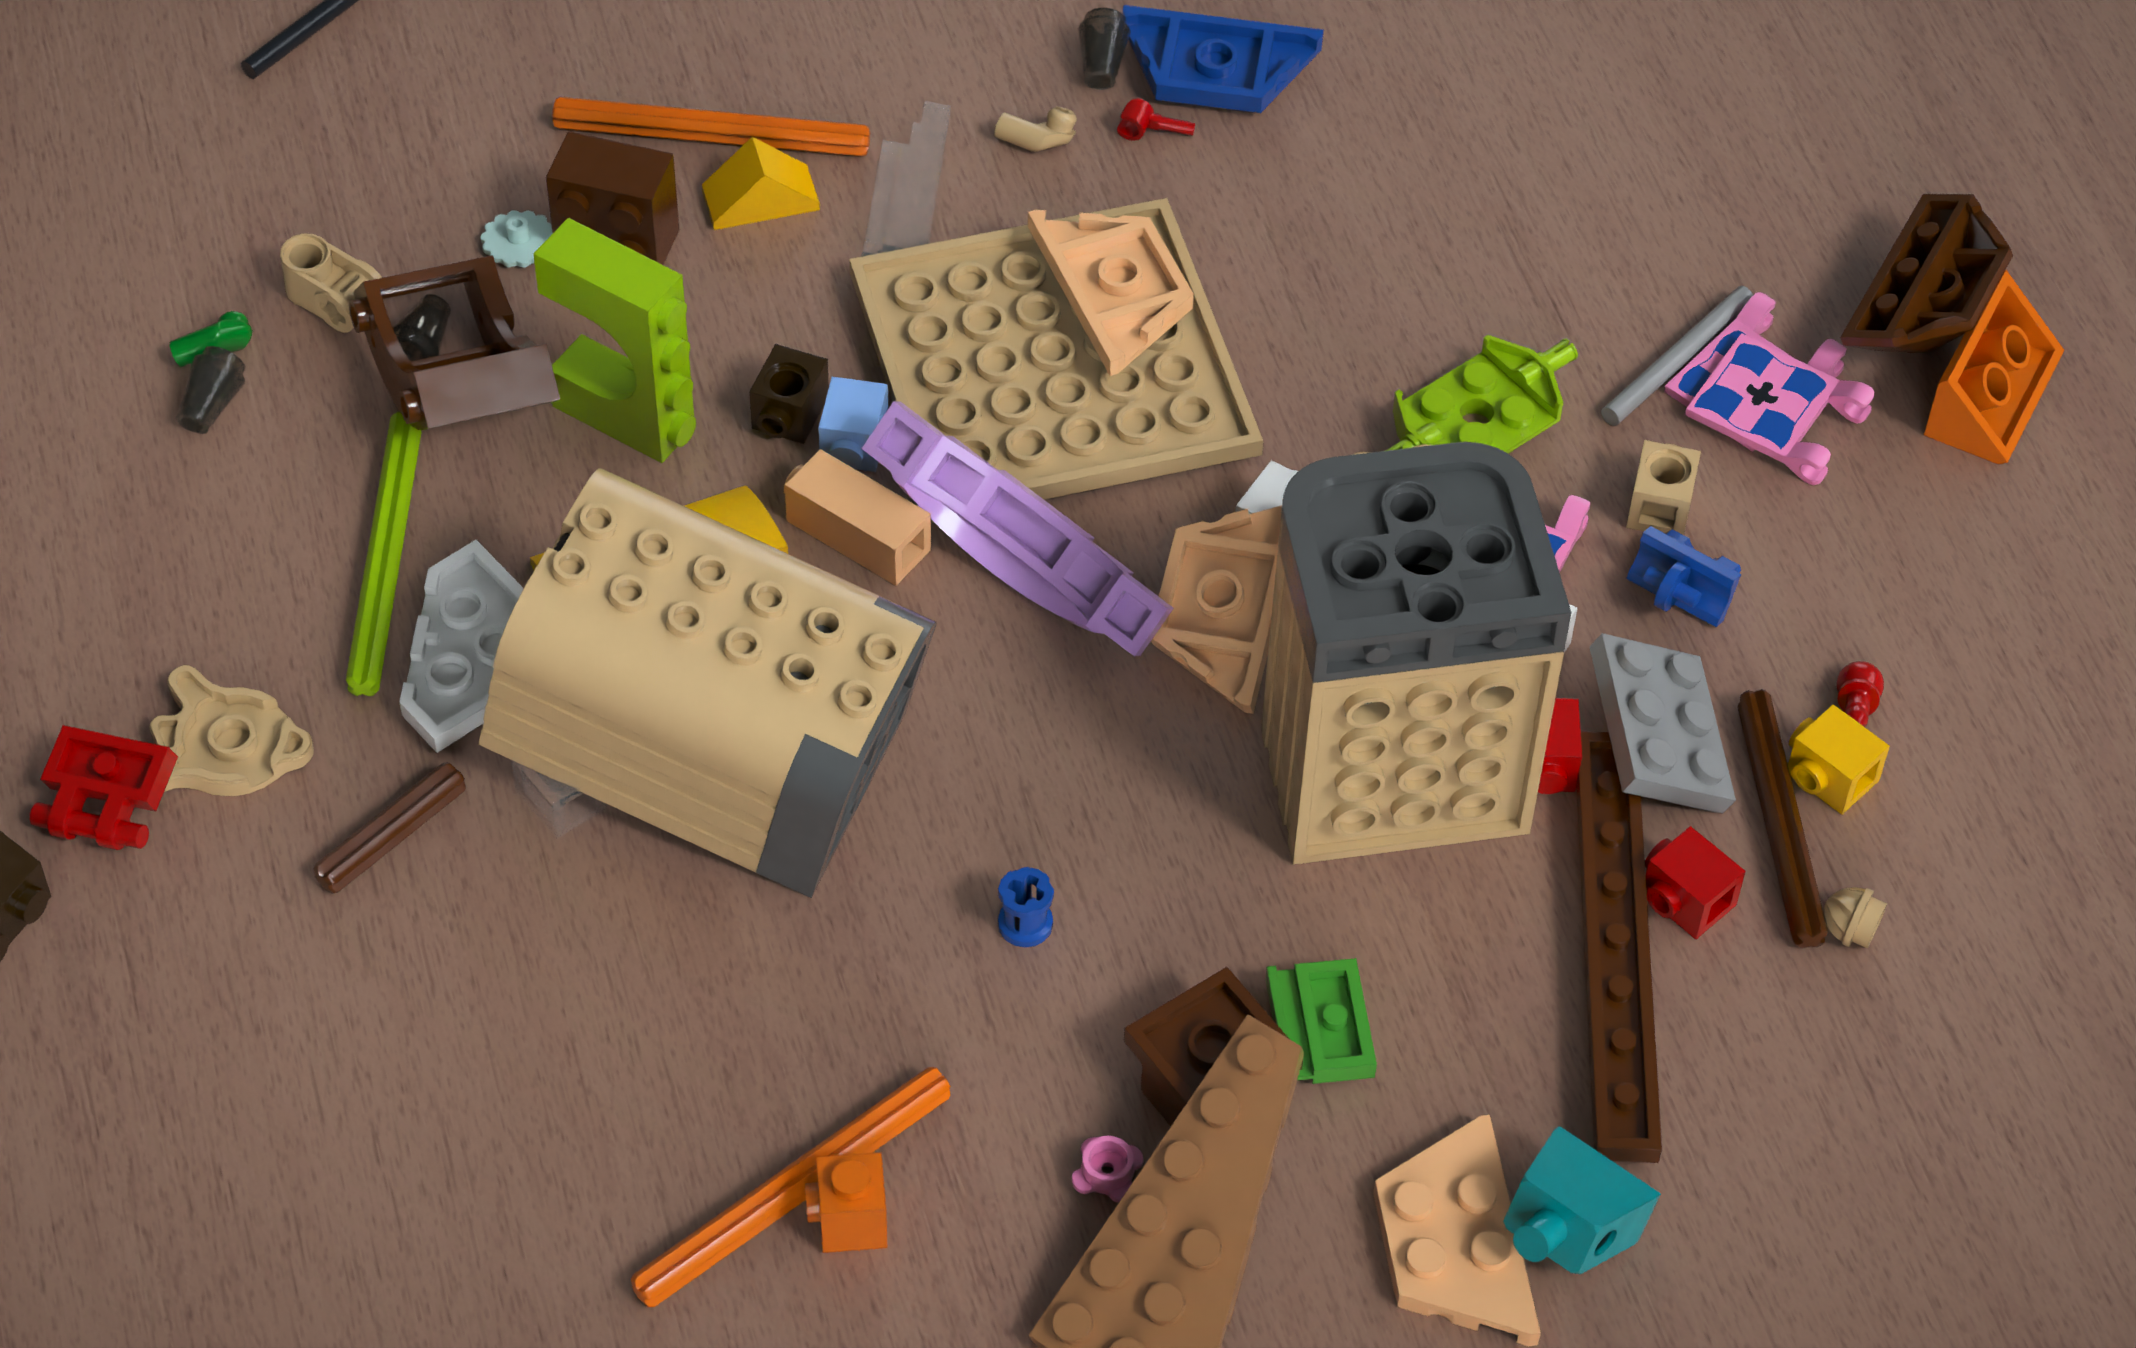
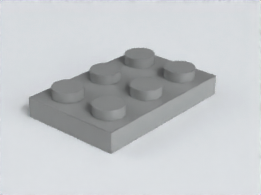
M1602 633L1589 648L1622 792L1723 814L1736 801L1701 657Z

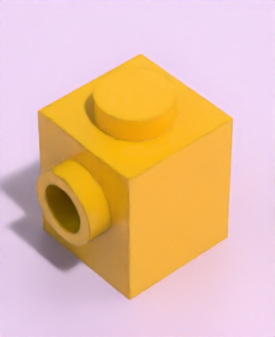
M1833 704L1816 720L1808 717L1795 729L1788 743L1792 748L1788 768L1790 776L1802 790L1816 795L1843 815L1880 781L1890 746Z

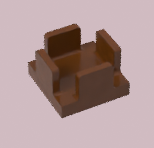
M1228 967L1213 974L1124 1028V1042L1142 1064L1141 1090L1170 1126L1179 1116L1247 1014L1287 1037Z

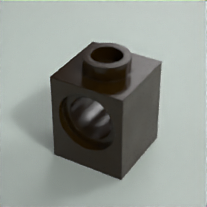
M775 344L749 391L751 428L764 432L774 438H785L804 444L826 401L829 389L828 359Z

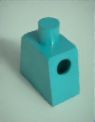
M1558 1126L1522 1178L1503 1222L1506 1229L1514 1234V1246L1524 1259L1531 1262H1540L1549 1257L1569 1272L1582 1274L1632 1247L1639 1241L1661 1193Z

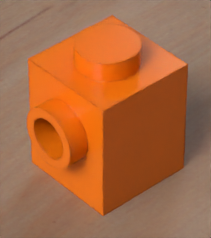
M882 1152L816 1157L818 1182L805 1183L807 1223L820 1222L823 1253L888 1248Z

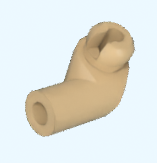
M1063 107L1051 109L1047 115V122L1037 124L1008 113H1003L996 124L995 137L1027 150L1038 152L1068 144L1076 133L1073 126L1077 118L1073 111Z

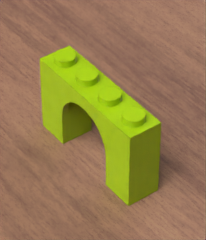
M567 218L533 253L538 293L599 325L620 345L628 357L581 334L552 364L560 395V400L552 402V407L663 463L677 447H683L688 443L696 428L683 275Z

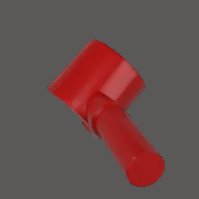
M1135 98L1124 107L1120 115L1121 121L1117 127V133L1131 141L1141 139L1147 128L1193 136L1195 123L1155 114L1152 106L1147 101Z

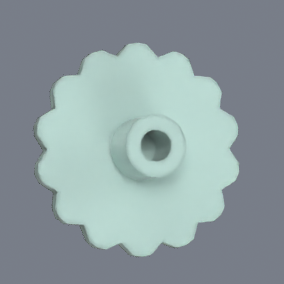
M513 210L507 215H497L494 222H489L485 225V232L481 234L483 253L489 256L493 255L496 263H502L507 268L513 266L526 268L534 263L533 253L552 235L551 223L547 222L545 216L535 215L533 211L521 213Z

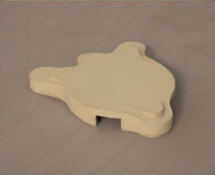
M189 665L180 666L170 673L167 680L169 691L182 711L176 715L157 716L151 721L149 726L154 744L167 746L178 756L165 791L174 788H190L212 795H245L265 788L285 773L299 769L311 760L314 747L310 734L297 727L291 718L287 717L278 707L277 700L262 691L244 687L226 688L217 686L208 681L196 668Z

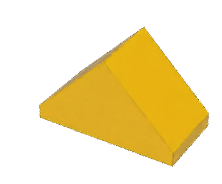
M751 137L702 183V193L714 230L820 210V203L807 164L754 137Z

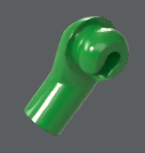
M229 311L221 315L218 322L170 341V350L176 363L180 367H184L209 356L244 349L251 341L253 330L243 313Z

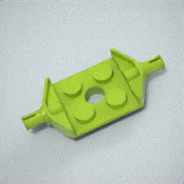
M1490 335L1485 336L1481 353L1413 395L1402 400L1403 392L1400 389L1395 391L1393 415L1396 433L1400 442L1385 451L1412 448L1424 444L1439 445L1456 442H1475L1496 447L1506 453L1512 452L1561 420L1564 402L1554 372L1577 359L1578 352L1573 343L1569 345L1570 340L1564 338L1545 352L1536 353L1533 349ZM1468 414H1479L1485 416L1489 422L1485 424L1467 422L1462 417Z

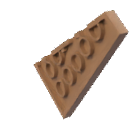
M1247 1014L1028 1335L1034 1344L1041 1348H1221L1227 1324L1231 1322L1256 1231V1219L1262 1197L1268 1188L1273 1169L1271 1165L1281 1128L1285 1126L1304 1057L1302 1046Z

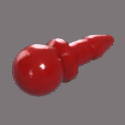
M1855 661L1846 665L1837 677L1838 704L1842 711L1866 727L1869 715L1875 712L1879 706L1880 697L1884 690V679L1880 670L1873 664L1865 661Z

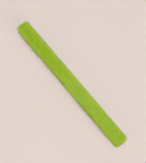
M400 411L394 413L389 422L345 679L348 684V691L355 696L363 694L371 697L380 688L422 430L406 424Z

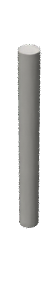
M1738 286L1601 410L1603 419L1611 426H1617L1735 320L1753 296V293L1745 286Z

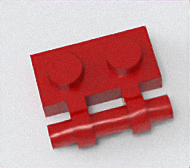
M62 725L40 778L49 789L56 790L58 793L53 805L41 802L33 805L30 811V823L33 826L48 829L51 836L72 840L78 835L96 839L97 844L104 848L120 850L124 846L142 849L148 841L149 828L143 824L130 822L131 815L135 807L157 811L178 756L167 746ZM87 797L106 801L101 815L83 812L82 808Z

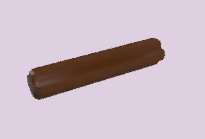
M448 762L440 764L314 865L313 870L316 875L315 878L320 885L332 894L338 893L465 791V778L461 772Z

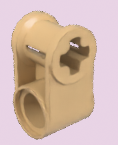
M303 233L295 235L286 240L281 247L280 258L285 292L288 299L320 317L335 330L342 333L350 332L354 328L349 312V301L355 299L353 292L362 282L379 279L382 276L368 263L351 257L315 234Z

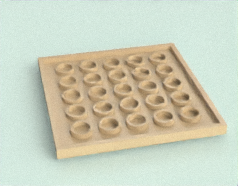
M1167 198L1091 212L1111 218L1123 215L1150 217L1194 293L1193 309L1120 373L1113 376L1108 374L1032 236L1028 225L849 259L850 276L886 384H888L892 403L893 401L902 402L945 436L955 437L997 470H1005L1044 500L1262 455L1263 438ZM1079 215L1055 220L1079 222Z

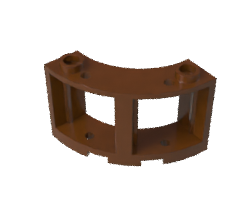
M493 255L364 281L353 292L355 299L349 301V312L353 327L357 333L365 332L382 380L406 424H410L418 430H428L560 400L547 345H537L527 335L515 337L511 332L514 329V313L501 284ZM464 283L476 324L485 345L410 361L396 337L383 299Z

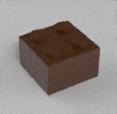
M568 131L546 175L552 234L567 218H570L664 265L680 230L673 153Z

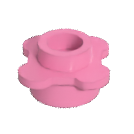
M1091 1137L1081 1145L1082 1164L1081 1168L1072 1175V1185L1081 1194H1089L1094 1191L1109 1195L1114 1202H1120L1132 1184L1135 1170L1143 1165L1142 1152L1137 1147L1128 1145L1118 1137ZM1108 1166L1112 1167L1114 1170L1113 1172L1107 1174L1104 1173L1101 1169L1103 1167Z

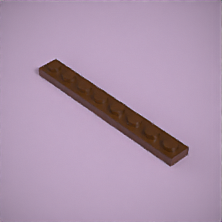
M1581 731L1582 761L1576 790L1594 1149L1611 1161L1659 1163L1662 1152L1641 796L1622 792L1609 732Z

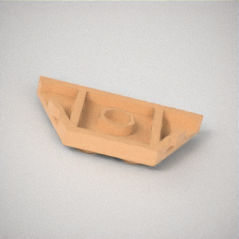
M1046 210L1028 212V228L1110 376L1120 373L1193 309L1194 293L1150 217L1123 215L1111 218L1102 214L1080 213L1079 222L1046 220Z
M1282 505L1249 514L1248 509L1226 514L1216 522L1208 523L1201 521L1176 528L1159 597L1174 609L1151 640L1152 644L1243 712L1254 714L1268 656Z
M1482 1115L1375 1180L1373 1195L1397 1307L1426 1316L1441 1315L1450 1320L1452 1324L1478 1331L1479 1325L1483 1324L1518 1335V1344L1528 1347L1537 1346L1541 1331L1524 1259L1514 1246V1234L1506 1229L1503 1222L1511 1203L1490 1115Z

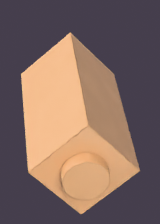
M820 449L805 465L796 466L787 477L784 485L787 522L891 584L897 586L931 551V513Z

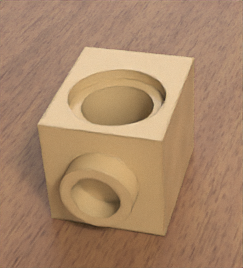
M1644 440L1626 528L1645 531L1652 526L1663 533L1673 529L1684 535L1701 451L1679 447L1674 444Z

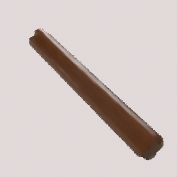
M1761 689L1755 692L1748 690L1740 695V702L1737 708L1792 940L1799 948L1819 947L1825 943L1828 928L1772 698L1766 690Z

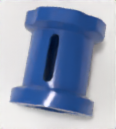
M1023 867L1019 870L1008 872L1001 879L998 887V897L1003 905L998 916L999 932L1007 942L1014 946L1024 948L1036 946L1050 936L1053 928V916L1049 907L1052 905L1054 898V888L1050 884L1047 874L1039 869ZM1032 885L1036 886V898L1032 897ZM1015 917L1020 918L1019 930L1015 927Z

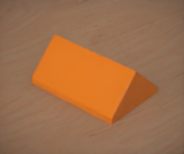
M2007 270L2004 271L1974 328L1965 332L1942 375L1924 432L1926 437L1998 465L2008 463L2064 352V348Z

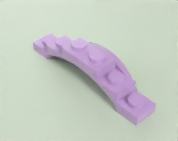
M893 401L861 448L890 470L894 481L920 508L931 513L933 522L991 573L1028 599L1065 620L1093 633L1107 635L1134 657L1141 656L1174 609L1133 578L1134 572L1092 542L1094 540L1093 536L1008 472L997 470L955 437L945 436L902 402Z

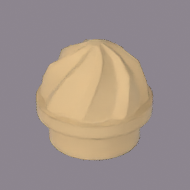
M1857 887L1845 888L1834 893L1826 901L1824 914L1827 928L1843 945L1850 947L1851 943L1854 942L1865 948L1869 947L1888 904L1874 898L1873 890Z

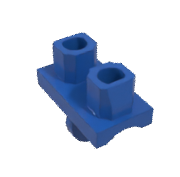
M1652 526L1647 528L1641 536L1638 554L1626 579L1655 594L1654 606L1665 612L1670 610L1673 605H1676L1714 627L1720 625L1724 621L1742 575L1740 574V565L1724 556L1712 559L1693 549L1690 538L1673 529L1663 533Z

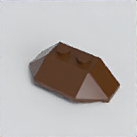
M1922 194L1840 337L1843 346L1885 352L1931 353L1974 328L2013 257L2010 246L1992 220L1982 210L1981 204L1974 194Z

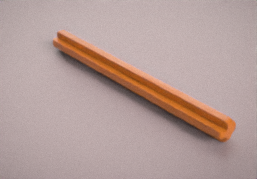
M561 96L556 98L552 111L554 126L558 129L740 146H743L751 137H754L775 149L860 157L867 155L870 146V129L865 124Z
M929 1067L634 1273L631 1277V1287L636 1296L648 1308L655 1307L804 1202L806 1200L805 1183L818 1182L816 1157L873 1153L947 1101L951 1095V1086L948 1080L935 1067Z

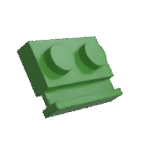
M1357 959L1294 964V969L1277 971L1276 966H1268L1265 981L1272 1019L1290 1040L1302 1046L1304 1052L1303 1065L1297 1080L1312 1079V1084L1375 1078L1377 1063Z

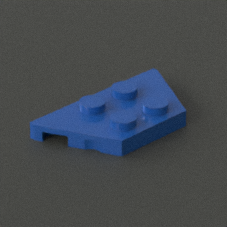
M1123 5L1122 27L1156 100L1262 113L1322 50L1324 33L1322 29Z

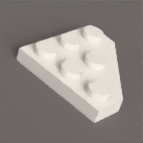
M477 540L428 568L424 585L425 598L421 616L418 615L410 650L411 663L407 682L403 683L399 701L402 716L436 753L484 723L483 718L488 702V691L493 675L497 648L513 608L524 589Z

